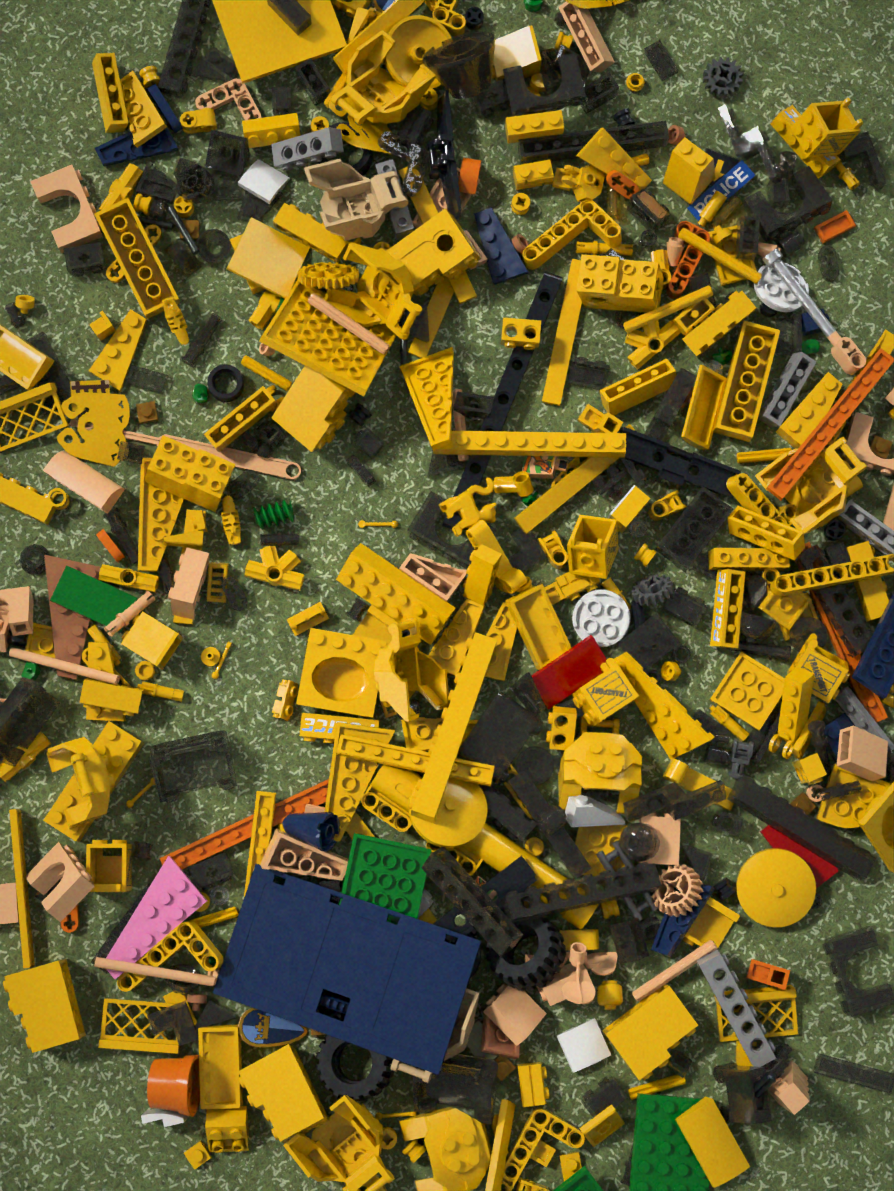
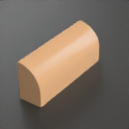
M61 451L54 455L43 469L48 476L107 514L125 490L66 451Z

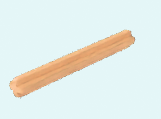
M315 293L309 297V304L382 354L388 351L389 344Z
M709 940L632 992L634 998L637 1001H641L697 963L696 960L717 950L718 948L714 941Z

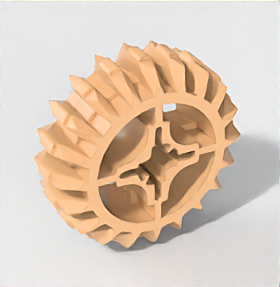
M675 864L674 867L668 865V870L662 869L663 874L657 875L658 880L653 881L655 887L651 889L654 893L651 897L655 900V906L662 913H666L671 917L673 915L679 917L680 914L686 916L687 910L693 912L692 907L698 906L696 901L702 899L699 894L704 892L703 888H701L703 883L700 880L699 874L687 865Z

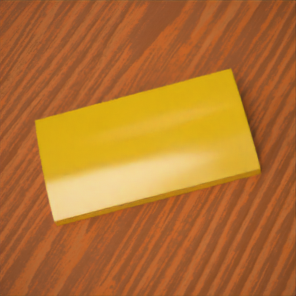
M0 324V371L25 389L30 390L43 378L55 360Z
M704 365L699 366L681 436L686 443L698 450H709L727 381L726 377Z
M543 584L532 587L505 600L536 669L540 670L572 648Z
M238 1024L199 1027L201 1109L241 1108L243 1105V1088L238 1078L240 1077L239 1071L242 1070V1056Z
M705 1096L675 1119L713 1188L730 1181L750 1168L749 1163L712 1098Z

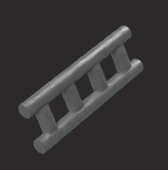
M617 840L612 843L615 850L607 855L602 850L596 855L634 919L638 922L643 919L640 912L649 906L652 911L657 910L658 907L655 906V900L651 897L650 891L620 841ZM620 856L625 866L615 872L610 862ZM630 873L635 883L625 889L620 878ZM640 890L645 900L636 906L630 895Z

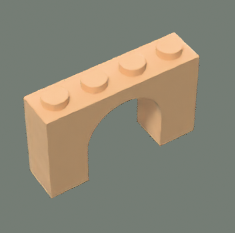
M73 165L30 181L41 204L60 196H71L80 202L78 217L72 223L51 231L61 253L103 237L102 229L94 216V213L97 211L93 202H88L89 192L86 186L82 187L80 183L83 180L79 169L75 170Z
M855 412L851 417L845 437L847 445L859 460L867 465V470L877 469L883 475H894V458L882 459L876 456L869 447L868 437L874 417ZM841 451L840 458L853 465L845 453Z
M30 586L0 590V609L9 612V626L13 636L32 634L34 598Z
M58 842L25 877L29 884L42 895H45L61 879L54 890L41 902L45 910L61 922L95 886L91 882L92 876L85 871L86 868L74 854L75 851L67 844L63 846Z

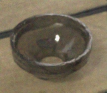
M218 229L204 231L197 240V247L200 250L198 254L209 263L224 261L231 250L229 237ZM216 244L220 246V252L218 254L210 253V247L212 245Z
M177 964L168 968L201 974L196 968L186 964ZM165 979L166 984L174 993L182 995L191 993L200 986V984Z

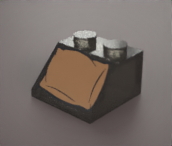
M645 189L638 191L630 197L626 209L652 235L669 220L671 215L669 209L664 204H660L652 192H647Z

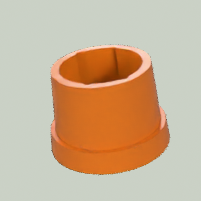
M186 1055L184 1058L154 1059L147 1082V1099L150 1108L175 1111L184 1116H195L200 1105L199 1055Z

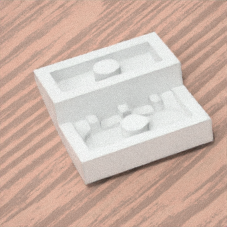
M258 159L238 181V186L270 204L277 193H281L290 178Z
M595 1018L557 1035L573 1073L611 1056Z
M151 1109L145 1111L141 1118L143 1124L163 1119L164 1127L184 1123L189 1116L180 1115L179 1112Z

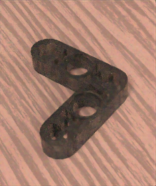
M385 131L379 137L378 144L383 150L409 162L402 190L405 195L413 197L421 189L430 155L424 148L390 131ZM400 146L406 147L408 153H404L400 149ZM412 169H417L420 173V176H416L412 172Z

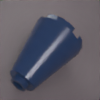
M332 812L294 813L284 818L283 828L286 833L320 851L328 852L336 843L334 837L335 834L339 835L340 823L338 816Z

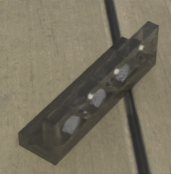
M782 697L761 730L758 731L753 728L746 740V743L754 742L750 762L755 765L760 763L772 737L778 729Z

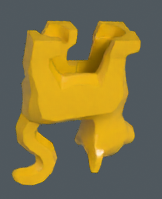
M486 478V488L473 485L458 496L448 498L438 504L442 513L445 512L448 519L452 518L455 512L459 513L461 520L452 528L455 537L460 536L463 529L472 527L479 520L489 523L496 521V510L494 507L497 504H487L478 510L473 498L474 493L489 495L493 492L495 486L491 478Z

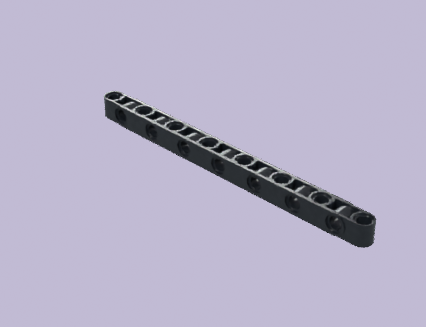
M547 271L543 275L526 317L528 320H541L540 335L563 280V277ZM547 296L549 301L542 302L540 297ZM525 334V336L529 339H533L535 337V335L529 336ZM516 346L513 349L480 431H502L534 350H527L522 346ZM515 363H519L522 366V368L520 370L513 369L512 365ZM501 397H505L508 400V403L504 405L500 404L498 402V399ZM470 455L453 497L463 493L470 486L480 485L492 455ZM478 466L480 472L474 474L470 471V468ZM455 512L454 516L450 519L446 515L442 526L452 530L461 520L459 513Z

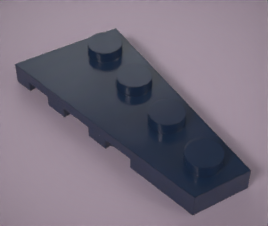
M165 128L138 148L133 143L134 138L131 131L95 148L104 167L179 151L168 128Z
M488 208L474 213L493 284L496 285L528 274L527 267L514 248L495 211L492 208Z
M705 884L701 886L704 892L699 895L702 899L696 901L698 906L692 907L693 912L687 910L686 916L680 914L679 917L674 915L671 917L666 913L664 914L651 948L653 952L668 957L673 955L715 889L712 886Z

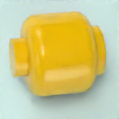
M614 980L602 981V984L597 987L598 1004L604 1006V1010H616V1006L623 1003L622 986Z

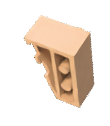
M186 548L185 554H181L179 560L180 570H176L174 575L175 585L174 588H170L168 599H171L172 615L195 620V606L200 601L201 596H199L202 585H204L210 562L208 552Z
M412 553L409 554L399 568L446 602H449L467 576V570L465 569L461 570L448 564L437 563L432 559Z

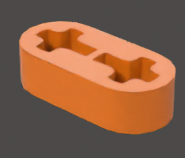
M612 170L607 174L606 181L609 186L627 199H633L636 197L635 195H638V186L620 171ZM612 177H617L621 183L613 182ZM626 185L629 188L632 187L633 192L627 193V190L624 188V186Z
M104 529L96 534L117 563L125 558L124 554Z
M79 903L60 922L63 931L71 933L79 928ZM69 915H71V921H75L72 929L65 925V922L69 921Z

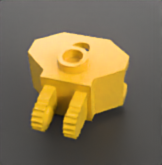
M590 164L582 168L565 165L564 171L573 176L572 178L563 176L561 181L570 185V189L573 190L578 202L581 203L588 199L593 200L601 194L605 178L604 172Z

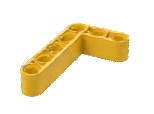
M584 200L523 250L525 266L530 270L539 268L588 227L608 246L617 247L622 242L621 228L593 200Z
M189 920L179 924L135 963L161 967L181 948L186 946L206 971H214L222 966L223 956L198 924ZM185 925L190 927V935L184 932ZM171 938L176 941L175 948L169 944ZM197 941L203 943L204 948L202 951L197 948ZM156 951L161 953L162 958L160 961L155 958ZM210 956L216 959L215 966L209 963ZM124 972L118 978L117 986L121 991L127 992L138 987L149 976ZM126 977L131 978V980H132V985H131V986H128V985L126 984V981H125Z
M543 1107L535 1108L506 1158L502 1184L506 1186V1191H512L544 1131L572 1148H579L585 1141L581 1130ZM542 1112L546 1115L543 1122L535 1120L537 1113ZM555 1123L563 1124V1129L560 1132L552 1130ZM529 1130L536 1132V1136L532 1140L525 1138V1134ZM579 1133L580 1140L575 1143L571 1142V1134ZM519 1148L526 1150V1155L522 1158L515 1155L516 1150ZM514 1166L516 1173L514 1175H507L505 1173L506 1168Z

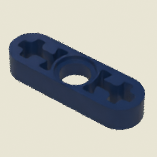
M156 84L147 88L172 131L177 133L183 128Z

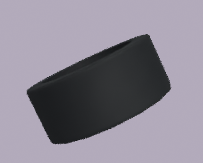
M219 365L208 376V388L212 396L221 402L236 400L244 390V380L241 372L232 365ZM222 373H230L236 377L237 386L229 394H222L215 387V380Z

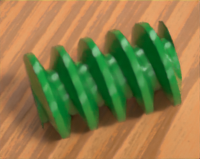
M282 500V506L276 501L274 508L268 503L266 510L262 505H260L259 511L253 507L256 524L262 530L265 528V523L269 528H272L273 521L276 526H279L280 520L287 524V518L294 522L295 516L291 500L289 504Z

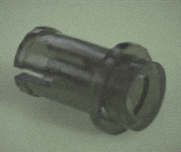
M15 302L7 304L5 310L11 319L10 324L15 328L22 327L25 324V318L21 316L18 308L15 306Z

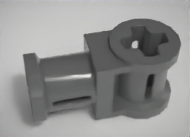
M735 738L733 739L731 748L732 767L731 771L728 772L729 776L736 779H745V767L749 765L754 742L746 743Z

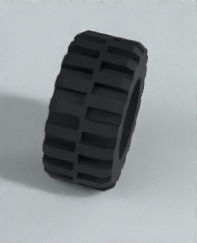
M521 910L520 913L517 911L512 912L510 917L505 916L502 918V922L500 924L497 923L494 927L495 931L489 935L490 943H487L486 950L489 951L486 954L487 961L490 962L489 967L497 977L512 988H517L521 991L526 989L529 991L536 990V986L542 988L546 986L545 982H551L554 979L553 975L556 972L559 973L561 970L559 966L561 963H564L565 956L562 954L566 952V946L563 944V935L552 922L536 911ZM538 936V948L535 955L524 964L514 965L513 956L518 944L527 937Z
M326 1035V1040L322 1041L319 1045L321 1051L317 1052L316 1059H319L316 1070H320L321 1075L318 1077L320 1082L326 1084L324 1088L328 1092L332 1091L333 1096L336 1098H341L345 1094L356 1102L373 1098V1096L380 1094L382 1089L389 1085V1079L394 1075L395 1071L391 1070L393 1058L369 1050L372 1057V1068L369 1075L361 1081H352L344 1075L340 1066L341 1053L350 1043Z

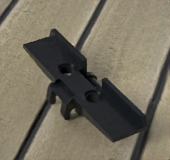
M445 90L438 100L437 137L426 145V151H429L431 168L429 179H441L448 211L455 219H459L461 217L458 174L453 147L454 138L449 92ZM436 150H440L442 153L440 158H437Z
M626 427L620 428L619 433H626L625 459L657 471L656 482L660 483L662 479L675 483L674 489L680 490L683 483L687 482L733 499L734 496L727 489L726 483L730 477L740 474V470L705 458L695 452L690 453L668 444L669 442H663ZM666 452L671 453V454L676 455V456H679V457H681V458L687 459V460H689V462H688V461H685V460H683V459H680V458H678V457L672 456V455H670V454H667ZM653 454H659L658 458L661 462H656L653 459ZM692 467L697 468L698 475H691L689 469Z
M520 856L478 888L474 882H471L469 889L458 897L457 895L453 896L451 899L456 906L433 924L463 935L472 932L476 936L480 929L498 915L502 916L503 913L500 909L536 882L538 877L525 859ZM495 890L497 892V899L495 901L487 900L486 894L488 891ZM491 905L494 908L473 926L470 924L469 921ZM460 914L465 916V924L462 926L455 924V917ZM447 935L445 941L456 944L458 938Z

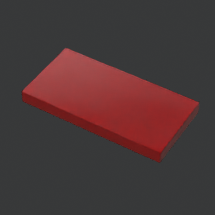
M590 635L528 677V680L545 707L549 710L603 673L600 665L606 663L607 659L594 637Z
M791 808L759 831L772 848L786 849L799 855L810 867L815 878L816 888L839 871Z

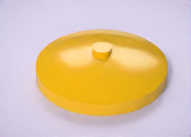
M413 15L400 20L391 28L388 35L395 40V45L384 59L388 72L398 84L406 88L422 64L436 74V78L429 88L435 89L450 77L456 62V49L450 33L441 23L427 16Z
M451 778L448 780L434 823L412 816V809L408 807L411 823L417 833L427 842L443 848L460 847L471 842L482 830L487 819L488 810L485 795L478 784ZM415 788L411 793L409 804L412 799V796H417L418 790H415Z
M769 848L755 853L746 860L737 876L736 892L741 907L751 919L768 927H785L798 922L808 913L815 899L816 882L810 867L799 855L786 849Z

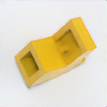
M589 404L585 406L577 419L578 422L592 430V433H617L623 424L621 420L609 412L603 414Z

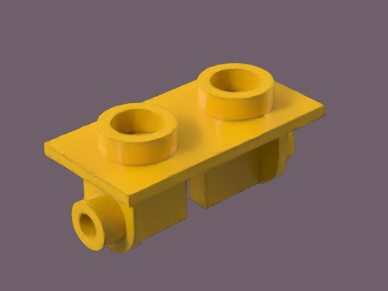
M319 602L286 620L294 635L297 636L328 620L329 617L323 605Z
M283 679L279 683L276 696L282 697V701L275 700L272 710L273 717L289 721L290 716L293 714L294 700L298 694V683Z

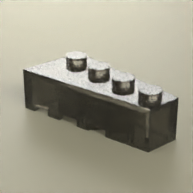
M478 784L487 801V814L494 818L492 822L499 829L504 827L508 831L506 835L514 842L517 840L522 842L538 823L533 819L530 820L524 811L514 806L511 800L498 792V789L492 784L491 787Z

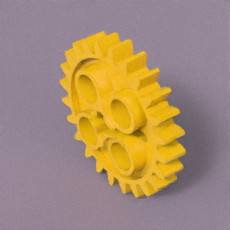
M331 262L314 263V265L307 264V266H302L298 270V282L305 284V286H311V288H343V286L349 287L350 284L355 285L359 280V269H356L355 266L352 267V265H346V263L339 264L336 262L333 264Z

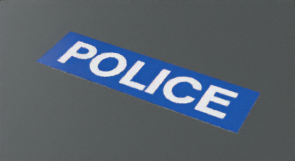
M741 160L687 209L699 221L700 213L715 191L724 194L727 197V201L751 180L755 174Z

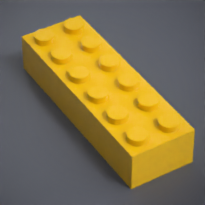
M129 198L94 213L146 319L164 312L163 299L172 296L177 305L181 304Z
M745 320L742 322L713 433L750 442L753 438L780 330Z
M362 543L351 552L336 578L338 582L399 624L407 622L408 619L416 618L419 621L420 638L430 645L441 633L456 609Z
M108 721L93 745L99 754L107 756L109 762L107 772L108 775L112 774L115 782L112 792L144 745V742L113 722ZM75 773L43 821L74 841L80 842L94 820L68 829L63 810L89 799V796L82 798Z

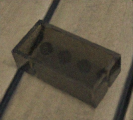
M22 677L0 707V761L14 767L25 752L12 747V745L28 749L60 704L35 680Z

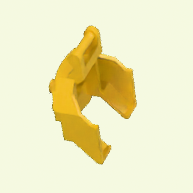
M383 30L356 48V52L348 62L346 86L331 99L333 104L339 105L352 116L358 125H361L365 119L372 123L382 122L387 124L400 122L406 117L407 113L420 104V99L436 78V74L422 64L405 88L398 84L385 69L380 68V65L395 45V40Z
M349 243L343 259L367 266L357 283V293L329 287L324 300L363 327L386 324L400 339L406 340L410 334L409 330L413 322L422 311V307L419 304L411 301L414 288L406 265L399 259L395 260L383 248L377 250L356 243ZM405 309H407L410 313L403 327H401L398 322Z
M841 437L823 452H820L785 496L789 504H795L799 509V516L791 519L790 522L796 529L803 531L804 535L819 527H823L845 511L848 483L867 468V465L861 462L847 445V440L844 437ZM797 448L787 453L785 452L755 475L765 489L798 450ZM841 448L855 466L854 469L850 470L836 453L837 449Z
M411 618L407 622L390 624L388 630L392 635V641L389 646L379 649L378 656L374 661V680L376 682V690L380 693V701L383 702L385 707L392 706L405 721L419 718V714H416L409 704V699L415 691H419L436 710L449 707L450 703L447 700L449 696L447 668H442L432 657L418 649L417 646L421 642L419 621L416 618ZM409 629L410 635L402 637V631Z
M581 716L580 737L564 751L560 761L558 773L559 810L565 811L568 797L581 795L582 788L619 791L616 814L636 815L640 787L642 786V756L632 743L623 735H620L619 719L604 720L594 726L612 728V733L587 732V726H593L586 722L584 716Z
M85 737L48 748L47 758L52 773L72 765L82 798L89 796L88 801L63 810L68 829L106 815L110 792H112L115 786L112 774L108 775L107 772L109 767L107 756L99 754L94 745Z
M346 1094L329 1107L335 1113L329 1117L330 1121L312 1131L311 1139L302 1133H297L283 1145L307 1177H311L317 1182H345L350 1191H361L360 1187L379 1172L382 1177L365 1190L378 1191L386 1183H391L395 1180L393 1174L387 1170L380 1157L383 1125L377 1118L375 1119L364 1104H359Z
M447 1107L399 1121L404 1141L425 1137L424 1142L430 1159L433 1177L415 1180L417 1191H471L476 1189L490 1166L492 1155L485 1125L491 1123L495 1137L499 1114L489 1115L476 1120L456 1108Z

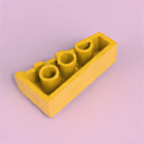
M736 290L728 297L729 301L726 304H719L713 310L714 313L710 317L706 316L699 323L700 325L684 334L685 337L682 340L696 357H699L756 310L755 305L743 291L738 293Z
M828 372L778 428L776 433L792 447L799 449L829 412L843 384Z

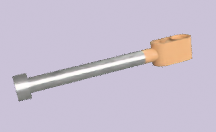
M776 248L762 259L767 267L772 266L831 342L833 345L831 354L844 372L849 375L856 374L866 364V358L852 339L848 337L842 338L781 260L783 255L779 249Z

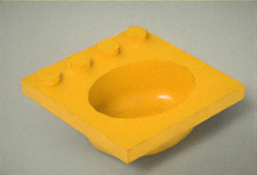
M310 628L296 704L373 718L378 695L374 680V661L378 656L379 649L385 647L387 641Z
M893 782L884 794H880L871 800L865 816L858 824L889 871L894 873Z

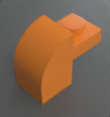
M463 157L458 181L459 192L476 194L482 164L481 160Z
M751 959L747 978L785 990L790 970Z

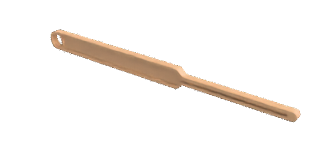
M72 419L70 425L78 428L79 420ZM87 422L85 428L92 430L93 423ZM125 430L122 431L125 439L157 446L162 436L158 438ZM164 434V436L198 451L202 449L234 463L235 468L295 480L301 475V468L295 462L231 448H224L221 452H218L212 444ZM291 465L299 469L298 474L294 477H290L287 474V468Z

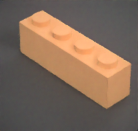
M568 2L559 6L558 8L589 70L601 73L614 64L615 61L589 10L576 7Z

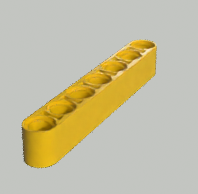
M894 554L780 575L771 582L770 589L774 595L782 596L894 574V568L890 567L889 560L894 562ZM870 564H874L876 566V572L871 570ZM852 567L858 570V575L853 574ZM833 571H837L840 574V579L834 577ZM815 574L821 577L822 582L815 580ZM796 578H800L803 581V586L797 584ZM778 581H780V582H782V583L784 584V586H785V589H784V590H782V589H780V588L778 587V585H777V582H778Z

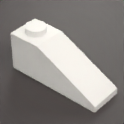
M584 795L568 797L564 817L571 827L625 824V820L620 814H616L615 809Z

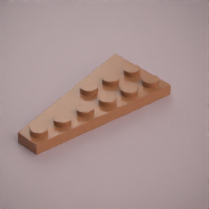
M44 555L55 659L80 665L90 619L55 604L50 599L66 565L99 580L101 567ZM56 669L57 676L77 679V674Z

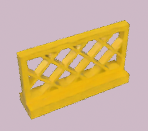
M49 382L0 401V418L4 419L0 427V437L2 433L11 437L8 445L2 447L0 444V452L69 426L65 413L61 408L55 383ZM53 396L55 402L52 409L43 405L45 399ZM31 403L39 406L35 416L26 412L28 405ZM42 408L50 411L47 422L38 418ZM11 411L21 412L18 422L8 419ZM54 413L61 417L63 424L55 426L50 423ZM24 414L33 418L29 428L21 425ZM36 420L45 423L42 432L38 433L33 430ZM7 421L16 425L12 435L3 431ZM19 427L28 430L24 439L15 437Z
M787 985L785 990L774 986L744 989L749 998L745 1000L746 1003L752 1005L755 1011L764 1016L760 1023L763 1025L768 1019L775 1025L770 1032L764 1034L765 1038L798 1034L795 1001L796 989L793 985ZM733 990L724 991V994L729 995ZM715 997L719 1041L738 1040L735 1032L729 1036L723 1035V1029L729 1021L722 1015L721 1006ZM790 1000L791 1007L785 1013L778 1006L782 1001ZM764 1002H769L773 1005L767 1014L759 1009ZM742 1005L734 1007V1012H739ZM776 1009L784 1014L777 1023L769 1018ZM788 1018L792 1021L793 1029L784 1030L780 1025Z
M104 998L101 1037L98 1048L178 1054L181 1050L180 1042L184 1004ZM109 1003H116L121 1009L114 1017L108 1012ZM130 1005H136L141 1011L134 1018L125 1010ZM150 1006H156L161 1012L153 1020L145 1012ZM169 1008H179L178 1017L172 1022L165 1012ZM122 1012L130 1020L123 1028L115 1020ZM142 1013L150 1021L143 1029L134 1021ZM161 1015L170 1023L162 1031L154 1022ZM110 1022H113L119 1029L114 1035H106V1026ZM131 1023L139 1031L134 1037L128 1036L124 1031ZM151 1024L159 1032L154 1038H148L144 1033V1030ZM172 1026L177 1032L176 1040L168 1039L163 1032Z

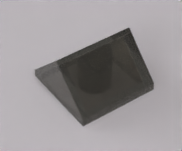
M211 130L205 167L241 176L250 158L248 138Z

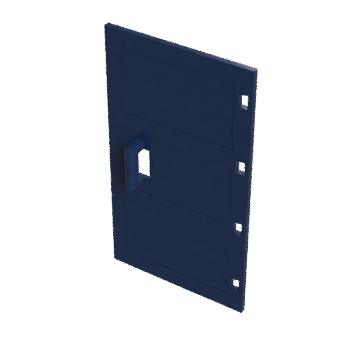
M255 864L213 993L439 1075L482 941L277 870L262 869L261 865ZM275 876L286 879L284 885L275 883ZM332 895L343 899L340 905L330 902ZM389 915L400 918L397 925L387 921ZM447 935L458 938L456 945L445 941ZM326 989L351 998L350 1003L323 993V990ZM321 1005L346 1014L344 1021L317 1012L318 1006Z

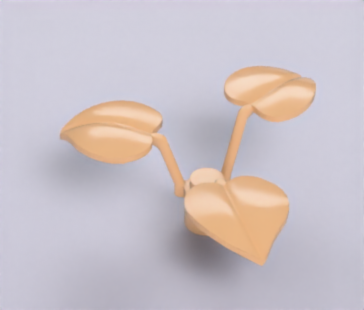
M573 943L570 947V952H566L564 963H561L559 967L562 969L569 959L571 965L576 967V982L569 981L563 985V996L568 1001L576 1004L586 1005L591 1003L595 998L596 991L592 983L587 981L580 982V966L584 964L587 969H591L596 975H610L616 969L618 952H598L587 955V948L583 943ZM525 954V963L534 955Z

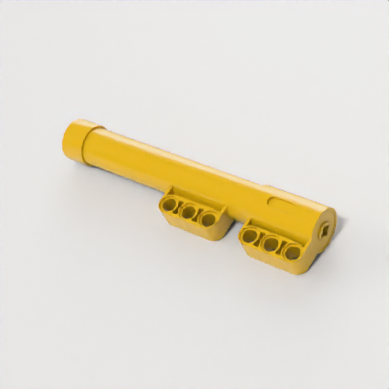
M383 764L362 796L361 803L365 809L397 831L405 832L412 826L408 809L409 799L417 785L418 779L423 777L412 770ZM368 795H372L375 797V804H369L367 802ZM383 807H390L392 815H385ZM399 818H406L408 826H401ZM487 823L484 824L480 833L471 842L460 847L433 848L431 843H426V848L432 849L431 854L464 876L473 875L482 861L500 872L522 856L538 877V880L525 890L562 915V918L580 930L586 925L601 901L599 897L583 886L579 887ZM455 851L457 858L450 859L447 856V852ZM471 862L473 869L466 870L463 867V863Z

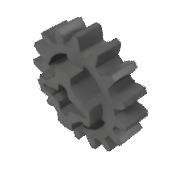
M719 57L718 62L712 59L711 64H707V70L703 72L705 77L702 81L707 83L705 89H711L710 94L716 92V97L723 94V97L726 98L728 93L733 96L734 92L739 90V85L743 82V79H741L743 72H739L741 66H735V60L731 63L729 62V57L726 58V61ZM714 71V76L711 79V73ZM734 76V77H735V81H734V83L732 84V77Z
M656 574L653 576L648 575L646 579L642 577L640 582L636 581V586H632L631 591L636 603L639 602L641 606L646 603L647 606H650V604L657 605L659 601L663 603L665 598L669 599V594L674 593V587L670 577L666 578L665 575L659 577Z

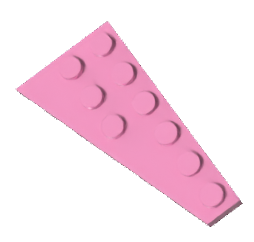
M170 855L167 857L106 959L130 963L137 962L174 928L207 902V899ZM106 969L114 979H117L124 973L122 971Z

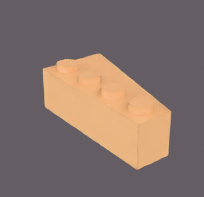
M276 829L260 865L262 869L278 870L280 872H291L343 881L348 859L331 851H320L292 835Z
M791 1060L776 1074V1082L767 1091L779 1105L795 1115L810 1101L809 1088L807 1087L809 1083L807 1081L808 1077Z

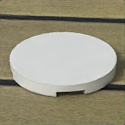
M784 263L809 295V286L800 275L801 272L795 267ZM763 265L758 270L762 277L757 284L754 283V289L759 299L765 305L780 312H793L802 307L801 303L772 266L767 267Z
M599 589L590 591L579 599L573 611L572 621L576 633L582 640L592 635L599 647H608L620 641L627 633L630 625V612L626 602L618 594L609 590Z

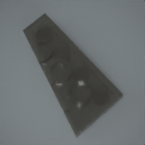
M42 331L26 341L55 361L37 385L39 387L49 382L55 383L56 392L62 405L65 400L71 397L70 381L46 334ZM53 396L47 397L43 405L52 409L55 403ZM42 408L44 416L50 414V411Z

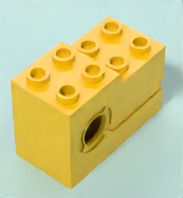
M443 209L386 251L395 260L399 259L406 265L412 278L413 294L416 296L425 294L429 290L428 287L443 281L444 276L450 280L460 278L464 274L463 271L475 267L479 260L482 259L455 217L446 209Z
M582 255L576 291L585 308L647 313L660 307L664 277L658 262L620 260V257Z
M304 366L271 418L310 452H313L317 448H323L326 443L329 444L335 438V431L339 430L345 423L343 419L347 415L344 411L348 405L347 400L356 392Z
M163 435L147 468L145 482L216 513L231 479L235 464L202 449L198 451Z
M66 959L4 976V990L6 993H9L10 1000H8L9 1009L14 1013V1016L23 1015L21 1024L23 1029L27 1031L26 1044L28 1049L32 1050V1053L86 1036Z
M665 984L602 1031L635 1077L640 1081L652 1076V1071L658 1066L659 1068L664 1067L669 1062L668 1058L671 1057L667 1049L675 1048L680 1044L679 1040L684 1036L689 1037L695 1033V1028L698 1024L672 988Z
M288 1044L239 1071L240 1077L238 1079L243 1089L246 1088L249 1093L247 1099L250 1105L262 1110L266 1120L272 1123L274 1128L271 1131L276 1140L279 1139L280 1142L286 1143L297 1133L304 1135L309 1130L330 1121L293 1046Z

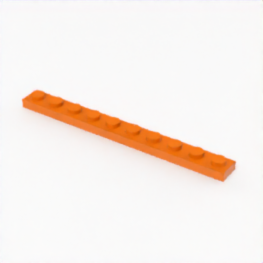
M882 348L877 351L768 485L766 490L782 501L893 364L894 358Z
M810 542L805 543V549L795 560L799 571L821 568ZM815 574V580L822 582L821 577ZM830 587L808 590L837 656L848 662V673H850L848 680L855 696L876 723L888 718L879 696L852 678L861 656Z
M329 779L276 803L273 827L283 823L284 818L289 814L304 813L306 804L319 806L325 803ZM254 814L159 858L162 866L170 855L183 870L251 838Z

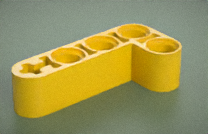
M438 0L433 10L432 18L441 23L450 35L454 37L462 36L465 33L466 20L464 16L455 12L460 0ZM445 1H451L452 3H451V4H445L444 2H445ZM440 16H441V17H444L445 19H443V20H438L437 17H440ZM460 24L461 27L456 28L453 25Z
M740 473L727 480V489L743 508L788 526L792 524L790 522L791 519L799 516V509L795 504H787L776 509L747 474Z
M479 520L466 530V535L476 551L482 544L502 554L494 583L499 590L513 594L528 582L521 570L512 567L493 532L484 520Z
M671 759L663 775L664 779L728 811L732 810L739 795L735 790L689 768V765L677 759Z

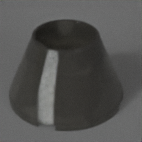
M483 31L458 35L443 41V46L436 50L432 47L424 54V65L436 75V79L448 90L454 99H466L479 95L491 86L495 37L492 33L484 35Z

